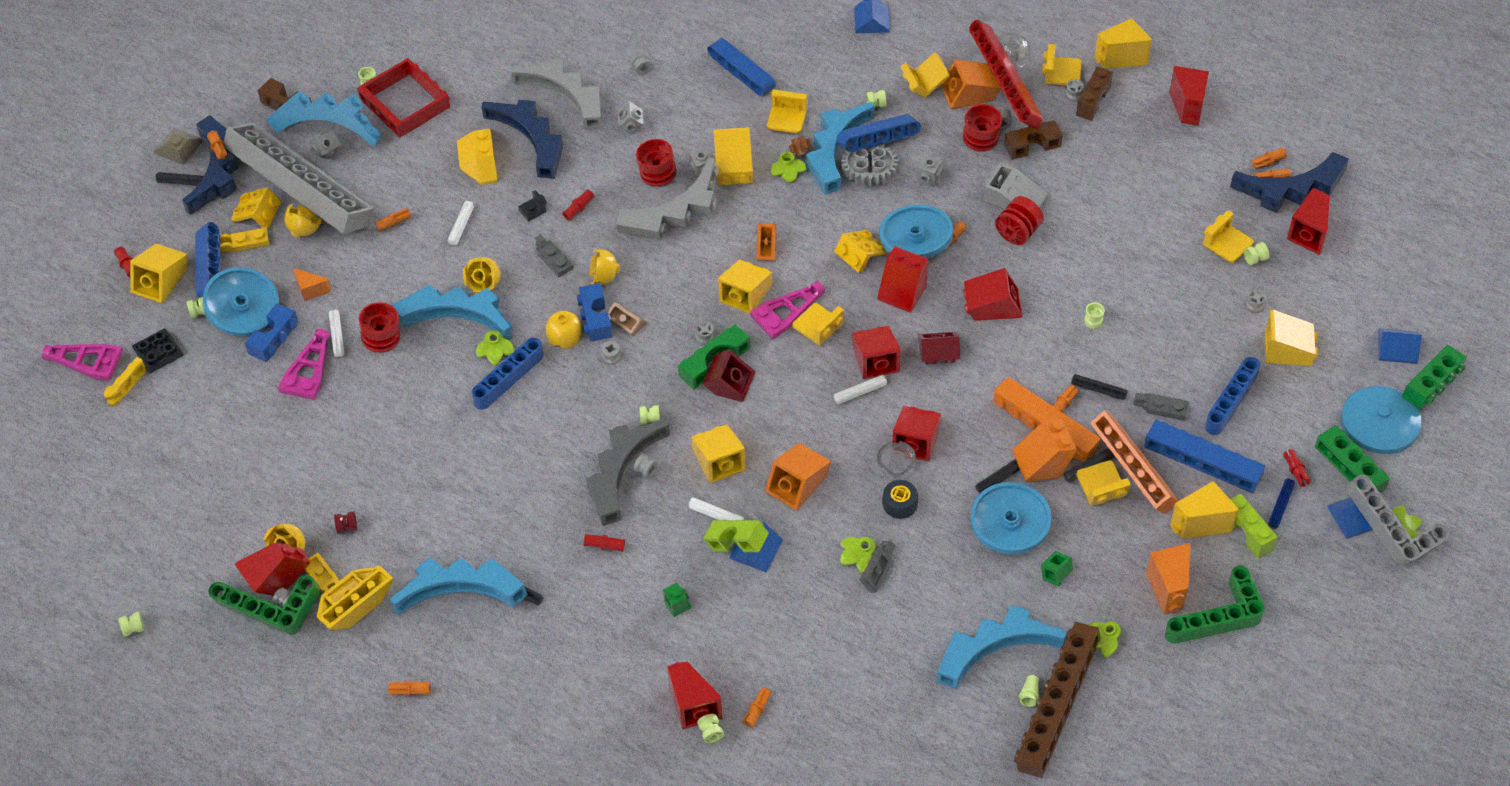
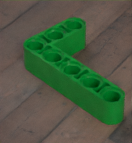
M1237 565L1231 571L1228 583L1236 601L1235 604L1170 618L1165 630L1166 640L1170 643H1181L1258 625L1261 622L1265 608L1248 568Z
M303 575L298 579L283 608L222 582H214L208 589L210 597L219 605L290 635L296 634L301 629L320 593L319 584L310 575ZM312 584L308 590H305L307 585ZM223 591L222 595L217 597L218 593ZM241 598L238 603L234 604L236 599ZM302 602V605L296 608L297 603ZM255 605H258L256 610L251 611ZM275 612V615L272 618H269V615ZM293 619L292 623L286 626V623Z

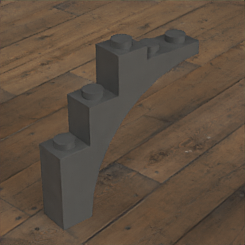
M667 419L657 420L629 430L628 425L617 426L609 430L613 449L605 450L598 454L602 473L586 478L588 491L602 526L621 520L618 490L622 476L631 461L643 449L658 440L670 436Z

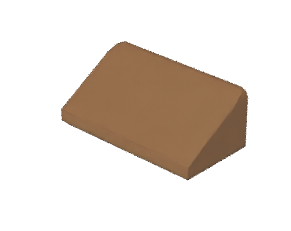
M614 301L608 311L610 321L632 336L647 323L616 301Z

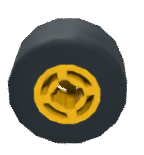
M895 480L888 483L884 488L882 496L885 512L891 517L898 519L913 515L918 506L917 488L905 480Z

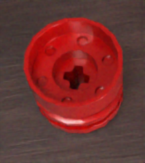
M977 104L967 110L963 127V141L966 146L978 152H985L993 149L998 144L1002 125V115L999 110L988 104Z
M650 139L640 144L636 150V159L641 180L653 187H660L670 183L677 173L672 146L662 139Z
M1017 196L995 219V227L1006 241L1014 245H1023L1043 223L1044 215L1034 201L1027 197Z
M383 302L372 303L362 309L359 314V327L363 345L368 350L379 353L395 348L401 336L397 310L392 305Z

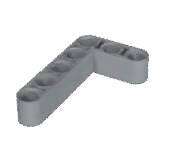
M1359 475L1347 484L1346 489L1349 496L1397 564L1405 566L1449 537L1448 527L1438 523L1411 539L1367 476Z

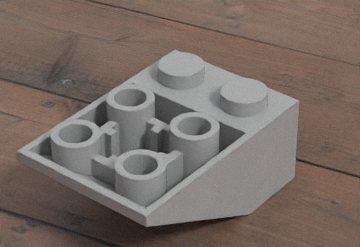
M1000 162L984 186L983 201L1006 209L1015 197L1023 196L1034 201L1040 208L1048 193L1018 169Z

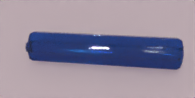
M1285 479L1269 519V527L1274 529L1279 527L1295 486L1293 479Z

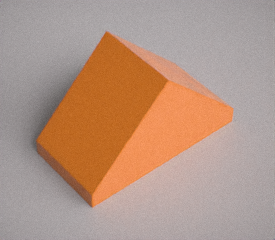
M758 223L756 260H775L777 242L775 223Z
M294 269L296 282L304 301L330 292L331 288L328 278Z

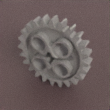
M885 144L853 152L845 151L841 160L842 172L845 173V177L849 176L850 181L855 179L856 184L860 181L862 185L868 182L870 186L872 182H875L877 185H879V181L886 183V179L891 180V176H896V172H898V155H895V151H890V147L884 148ZM868 155L872 157V173L868 172Z

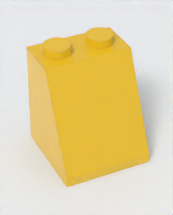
M1131 18L1097 34L1094 58L1104 69L1147 65L1152 39Z
M749 127L714 130L716 165L719 166L717 175L718 186L753 183Z
M154 244L130 261L131 293L163 303L187 271V254Z
M739 259L718 278L719 302L750 314V311L758 307L773 284L772 272L766 268H761Z
M1270 310L1264 333L1266 363L1312 366L1314 358L1317 359L1318 347H1315L1317 332H1314V324L1275 310Z
M727 424L717 426L712 430L698 433L691 437L692 449L709 483L746 471L745 448Z
M1212 481L1175 503L1170 525L1173 532L1179 534L1182 539L1231 533L1234 530L1239 509Z

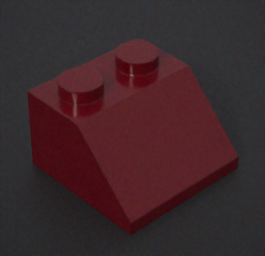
M956 332L918 334L920 359L925 364H936L937 361L944 360V363H955L956 359H960V340Z
M728 349L714 356L703 385L716 396L742 402L756 371Z

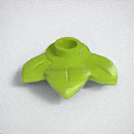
M791 152L782 153L778 161L771 166V175H782L786 182L795 181L798 172L806 171L805 163L796 159Z
M495 330L487 332L484 341L479 343L476 348L477 357L486 356L494 366L498 365L503 355L509 356L514 352L512 343L504 339L502 334ZM491 337L497 338L495 341L490 340Z
M1404 505L1393 508V513L1411 539L1418 536L1419 534L1416 530L1420 526L1422 519L1413 515H1406Z
M847 537L840 542L841 547L845 549L841 554L840 563L841 565L856 564L859 572L863 573L875 551V542L869 537H861L860 539ZM865 543L869 545L866 549L862 548V545Z
M1113 621L1106 622L1105 624L1102 622L1089 624L1099 628L1101 640L1097 649L1101 648L1105 658L1111 656L1118 648L1117 640L1121 635L1120 625Z

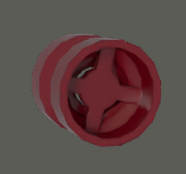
M354 511L348 512L346 515H334L337 534L344 533L346 530L351 532L358 530Z

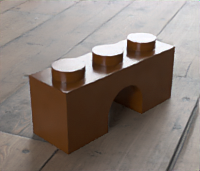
M1096 67L1078 100L1076 116L1093 121L1099 110L1101 97H1105L1111 87L1113 71Z
M270 78L257 90L260 102L264 106L273 108L275 111L292 97H287L284 84L273 78Z
M1055 120L1041 123L1037 128L1028 126L1005 133L1004 146L1011 160L1028 156L1031 143L1040 144L1044 151L1061 147L1063 135Z

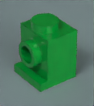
M1057 551L1052 553L1041 564L1043 580L1056 586L1062 585L1061 581L1073 571L1072 557Z
M675 583L663 589L664 602L673 617L691 609V605L687 600L689 596L685 588Z

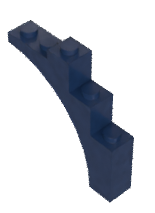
M518 100L517 105L483 102L481 108L484 119L510 125L526 136L534 146L537 154V177L555 179L563 150L562 135L549 134V119L536 117V101Z
M211 115L196 124L200 137L210 148V162L201 182L190 194L182 199L185 210L190 215L214 200L217 196L224 199L237 190L234 178L230 175L238 169L235 157L225 148L227 152L226 159H218L215 152L211 150V143L207 138V134L210 131H217L220 139L224 142L227 130Z
M1332 152L1316 168L1303 174L1284 178H1262L1235 171L1230 187L1261 200V207L1277 213L1285 199L1301 205L1313 188L1331 195L1346 171L1349 158Z

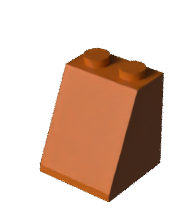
M956 59L948 70L949 78L940 85L950 109L994 101L1001 90L987 63Z
M1060 418L1044 420L1013 448L1012 453L1025 481L1031 482L1061 478L1077 448L1063 419Z
M798 443L773 461L765 492L797 511L827 477L831 461L803 444Z
M1189 543L1150 553L1146 575L1163 614H1174L1183 610L1189 583L1191 548Z

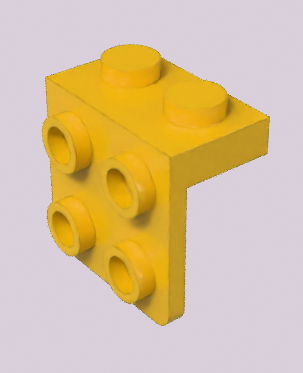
M1048 44V51H1044L1043 61L1047 62L1043 63L1042 74H1045V84L1067 85L1070 80H1080L1081 60L1054 57L1055 44Z
M933 53L916 69L906 62L900 66L903 71L902 76L910 84V90L924 98L950 76L937 53Z
M772 90V107L767 121V129L795 134L801 133L807 112V94Z
M268 187L244 193L239 199L238 206L233 211L231 220L235 223L253 218L262 228H269L282 201Z
M1228 210L1223 215H1219L1213 225L1207 226L1204 231L1203 245L1228 262L1234 263L1244 254L1245 248L1253 245L1254 240L1232 226L1234 213Z
M867 230L842 233L834 250L838 256L858 273L864 271L870 257L888 253L882 246L881 241L875 239L872 233Z
M814 303L793 322V328L820 346L844 324V309L838 306L830 312L818 303Z
M1110 460L1080 469L1076 474L1090 506L1122 498L1128 494L1131 486L1128 478L1121 480L1114 463Z

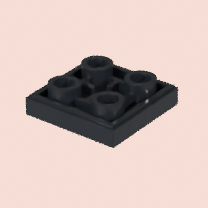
M165 328L132 345L134 352L142 359L150 374L184 356Z

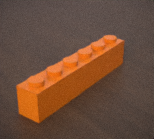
M1007 377L994 390L993 402L995 405L1003 408L1012 417L1025 423L1030 429H1035L1044 420L1062 418L1077 448L1073 455L1076 460L1084 462L1093 457L1100 449L1101 438L1010 377Z
M1104 410L1090 424L1154 508L1166 514L1179 500L1116 418Z

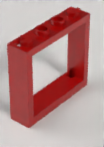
M409 58L357 87L360 100L399 138L450 108V97L447 95V92L443 91L436 81H432L425 71L423 72L417 63L414 64ZM410 75L435 100L400 121L375 95Z

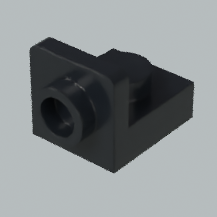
M536 190L532 191V199L518 206L519 212L528 222L546 212L545 204H547V201Z

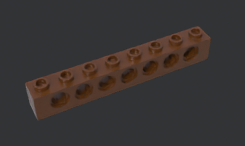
M1075 622L1072 629L1068 630L1065 646L1062 645L1059 652L1060 658L1053 665L1051 679L1046 681L1045 693L1038 700L1036 714L1031 716L1030 728L1023 735L1021 749L1015 753L1014 762H1016L1019 772L1043 778L1101 640L1098 627Z

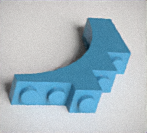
M299 91L266 119L277 133L297 122L325 120L351 129L372 147L382 139L379 130L373 127L367 116L360 112L364 106L360 98L353 93L338 105L334 97L327 92L311 103L309 97L302 93V91Z
M872 102L841 113L836 108L821 114V127L823 131L814 133V147L816 151L806 154V164L824 195L841 189V177L835 164V156L840 146L837 142V135L843 130L858 127L874 119V105Z
M430 284L392 304L397 310L399 322L403 328L432 318L455 317L476 321L492 330L500 332L504 339H512V325L508 320H504L498 305L500 302L499 297L496 293H492L489 288L470 297L467 291L464 292L460 286L441 295L438 289L435 290Z
M430 557L415 569L417 577L412 579L401 591L395 593L390 599V603L394 612L400 615L410 607L428 598L454 592H474L501 600L513 608L527 596L524 584L493 558L483 563L478 570L474 569L464 559L459 558L445 570Z
M1010 605L1003 625L994 620L983 618L975 638L966 633L954 632L937 672V682L957 689L963 676L975 663L986 655L1002 648L1021 644H1042L1061 648L1065 644L1067 632L1059 627L1045 625L1039 620L1029 619L1030 611L1023 607Z

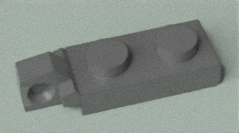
M541 234L535 237L538 256L558 278L574 269L573 264L552 241H546Z
M1136 393L1133 402L1134 406L1143 407L1142 409L1146 410L1149 414L1182 421L1186 418L1189 401L1152 393Z
M891 540L882 541L880 546L875 549L859 579L871 593L878 591L893 562L890 555L896 545Z

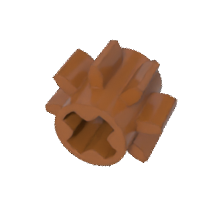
M802 135L791 140L792 144L789 145L791 153L795 152L797 156L808 153V147L812 145L810 139H805Z

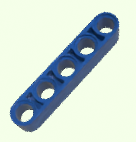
M720 38L707 47L709 55L757 95L763 96L776 87L772 76L724 38Z
M904 114L843 130L837 135V142L846 151L853 152L916 135L921 129V124L911 115Z
M208 222L195 234L196 294L199 298L203 297L204 289L210 279L220 272V230L213 222Z
M533 337L526 340L473 387L471 393L474 406L477 409L483 410L488 408L543 358L540 339Z
M1247 357L1243 360L1209 411L1205 424V430L1209 434H1220L1257 379L1260 368L1258 359Z

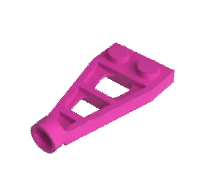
M816 281L806 288L764 302L750 311V316L773 340L787 331L793 325V322L825 293L824 287L819 281ZM801 297L805 303L796 308L791 301ZM786 306L791 313L782 320L773 310Z
M320 328L316 329L312 340L285 372L278 387L279 393L312 400L316 399L322 385L327 342L330 337L328 331ZM310 352L320 353L317 362L306 360ZM304 366L314 368V374L311 379L297 376V373Z
M108 344L45 345L42 350L43 360L59 363L88 377L110 381L122 356L123 349L122 347ZM67 352H79L75 361L64 359ZM86 354H99L94 366L82 363Z

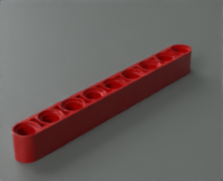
M974 20L969 27L970 34L1019 121L1032 128L1039 127L1043 119L1042 114L992 27L980 20Z

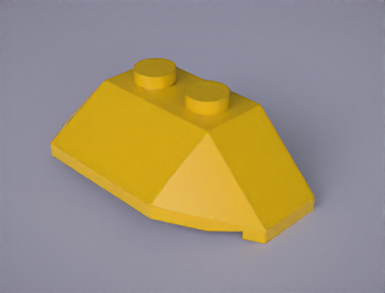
M491 128L473 130L457 140L460 170L476 180L480 185L497 183Z
M381 566L351 571L321 595L317 618L330 631L351 628L381 604L394 580L393 577Z

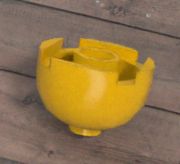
M293 204L288 205L284 216L287 229L291 231L293 236L298 238L314 234L322 221L321 217H316L313 211L302 205H298L297 208L293 207Z
M594 249L593 252H596L595 257L591 256L590 276L594 275V282L590 281L591 285L601 283V286H605L614 280L616 274H619L620 264L616 263L615 256L608 250Z
M489 257L470 259L467 265L464 266L463 280L465 285L473 290L472 292L477 294L486 288L492 291L498 286L501 272L497 263Z
M558 311L547 320L545 333L547 341L555 347L557 345L566 349L579 343L580 337L583 335V328L580 319L574 313Z
M282 523L275 525L264 536L266 547L273 543H278L282 545L287 544L294 548L300 547L303 550L305 548L304 535L293 524Z

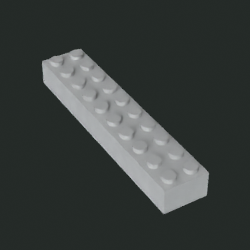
M254 122L227 128L224 148L240 158L242 162L251 166L253 170L262 174L267 180L273 182L278 188L287 192L289 196L298 200L303 206L309 208L314 214L320 216L326 223L334 226L339 232L344 234L370 226L374 211L372 206Z

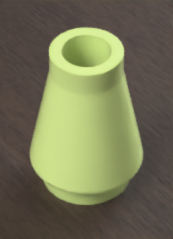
M1035 675L1027 676L1026 682L1019 693L1020 703L1026 707H1034L1039 700V678Z

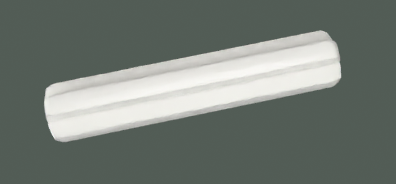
M464 202L448 237L450 245L455 246L458 244L474 208L473 202Z
M338 310L329 311L333 352L335 357L344 356L340 315Z
M880 375L833 395L836 404H841L887 385V380L884 375Z
M692 497L689 502L690 509L718 520H744V517L695 497Z

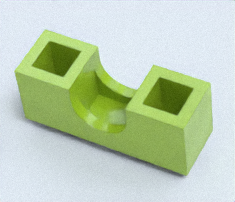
M1242 494L1231 498L1230 500L1239 509L1234 529L1239 526L1243 529L1246 535L1247 547L1257 559L1273 551L1278 538Z
M713 520L703 539L713 552H728L735 542L743 552H759L769 533L759 520Z

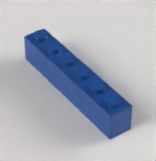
M1155 419L1146 435L1145 448L1254 494L1263 477L1265 465L1227 450L1220 445L1208 442L1204 438L1187 433L1185 430L1175 428L1166 422Z

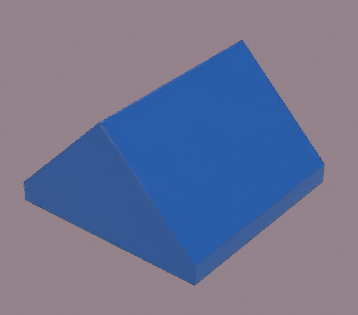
M863 0L854 7L855 33H889L888 6L880 0Z
M1378 328L1379 360L1418 364L1422 335L1417 331Z
M1351 498L1327 506L1346 539L1373 530Z
M761 522L769 534L760 551L743 552L738 544H736L730 559L767 572L783 539L765 522Z

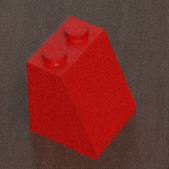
M1174 66L1169 93L1181 123L1199 126L1209 71Z
M1315 188L1311 190L1292 216L1287 240L1318 255L1321 254L1328 230L1330 195Z
M894 246L885 262L877 300L911 313L927 287L928 259Z
M1006 268L964 281L965 289L962 292L967 303L964 304L966 313L970 314L974 321L1023 317L1019 288Z
M889 326L859 330L852 333V347L862 379L900 372L901 349Z
M903 405L893 428L892 454L930 462L941 424V413Z
M273 543L237 561L234 565L254 592L274 596L280 588L288 590L311 562L306 557V552L300 547L294 548L287 544Z
M688 661L675 662L667 666L669 688L682 729L697 726L698 720L708 714H716L719 720L723 719L720 695Z

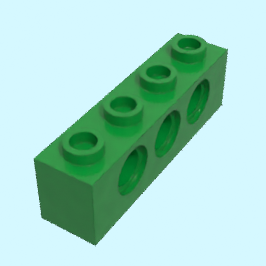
M1447 344L1407 384L1402 398L1420 410L1426 405L1430 406L1436 397L1435 395H1441L1446 387L1445 385H1450L1454 381L1456 374L1460 375L1466 367L1464 362L1467 356Z
M1337 425L1318 435L1315 448L1349 482L1359 475H1365L1372 481L1379 493L1386 490L1390 480L1387 473L1381 470L1374 463L1373 459L1368 457L1359 445L1354 443Z

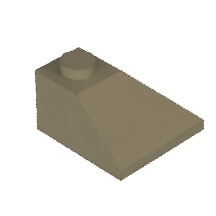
M173 128L154 150V154L184 165L201 145L203 139Z

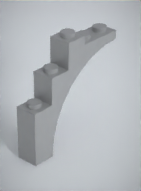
M563 58L545 60L546 65L511 67L513 84L541 86L563 95L579 111L583 120L584 130L602 129L599 86L582 87L581 72L564 73Z
M708 157L698 179L677 198L665 204L646 209L621 208L616 223L618 232L661 240L662 234L666 232L667 224L686 228L687 221L690 222L692 212L711 215L712 210L716 209L717 199L713 191L715 184L713 180L714 176L718 175L719 166L716 165L715 158Z

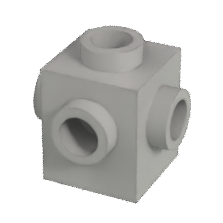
M628 102L618 110V126L621 129L632 134L642 127L643 109Z
M333 130L326 131L325 133L320 131L313 135L314 139L310 141L314 154H318L319 157L332 155L335 153L333 149L341 145Z
M706 147L689 151L688 166L697 178L703 171L708 157L714 158L713 155H709Z
M924 156L922 161L918 162L916 166V172H918L917 182L935 187L943 173L941 160Z

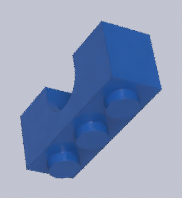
M601 283L579 287L580 295H577L578 306L583 308L580 309L582 321H586V324H583L585 335L589 334L590 342L612 338L608 312H596L606 309Z
M277 303L266 316L269 328L272 330L268 332L255 330L245 342L248 354L265 362H268L275 355L279 346L286 341L287 336L298 324L295 311Z

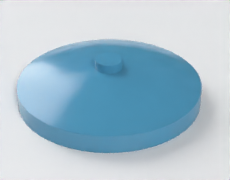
M909 205L901 207L886 216L879 230L880 241L888 253L896 246L928 259L940 254L949 246L953 238V225L948 215L938 208L928 205Z
M245 267L229 268L217 273L207 283L203 293V309L207 319L218 330L233 336H251L255 330L264 331L269 327L266 318L267 314L276 303L279 304L278 292L271 280L264 274Z
M1370 386L1355 391L1347 398L1341 413V424L1347 436L1354 443L1358 444L1359 447L1373 453L1393 454L1407 449L1415 442L1421 429V416L1417 407L1402 398L1403 393L1388 387Z
M1015 482L998 483L982 491L975 499L971 509V527L977 539L987 548L1002 554H1022L1037 548L1046 539L1051 526V510L1045 498L1035 489Z

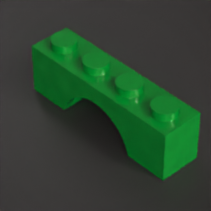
M736 324L726 328L722 334L711 339L704 347L697 349L693 355L680 362L678 365L679 377L695 390L703 384L708 372L707 366L716 354L730 349L739 357L750 349V337Z

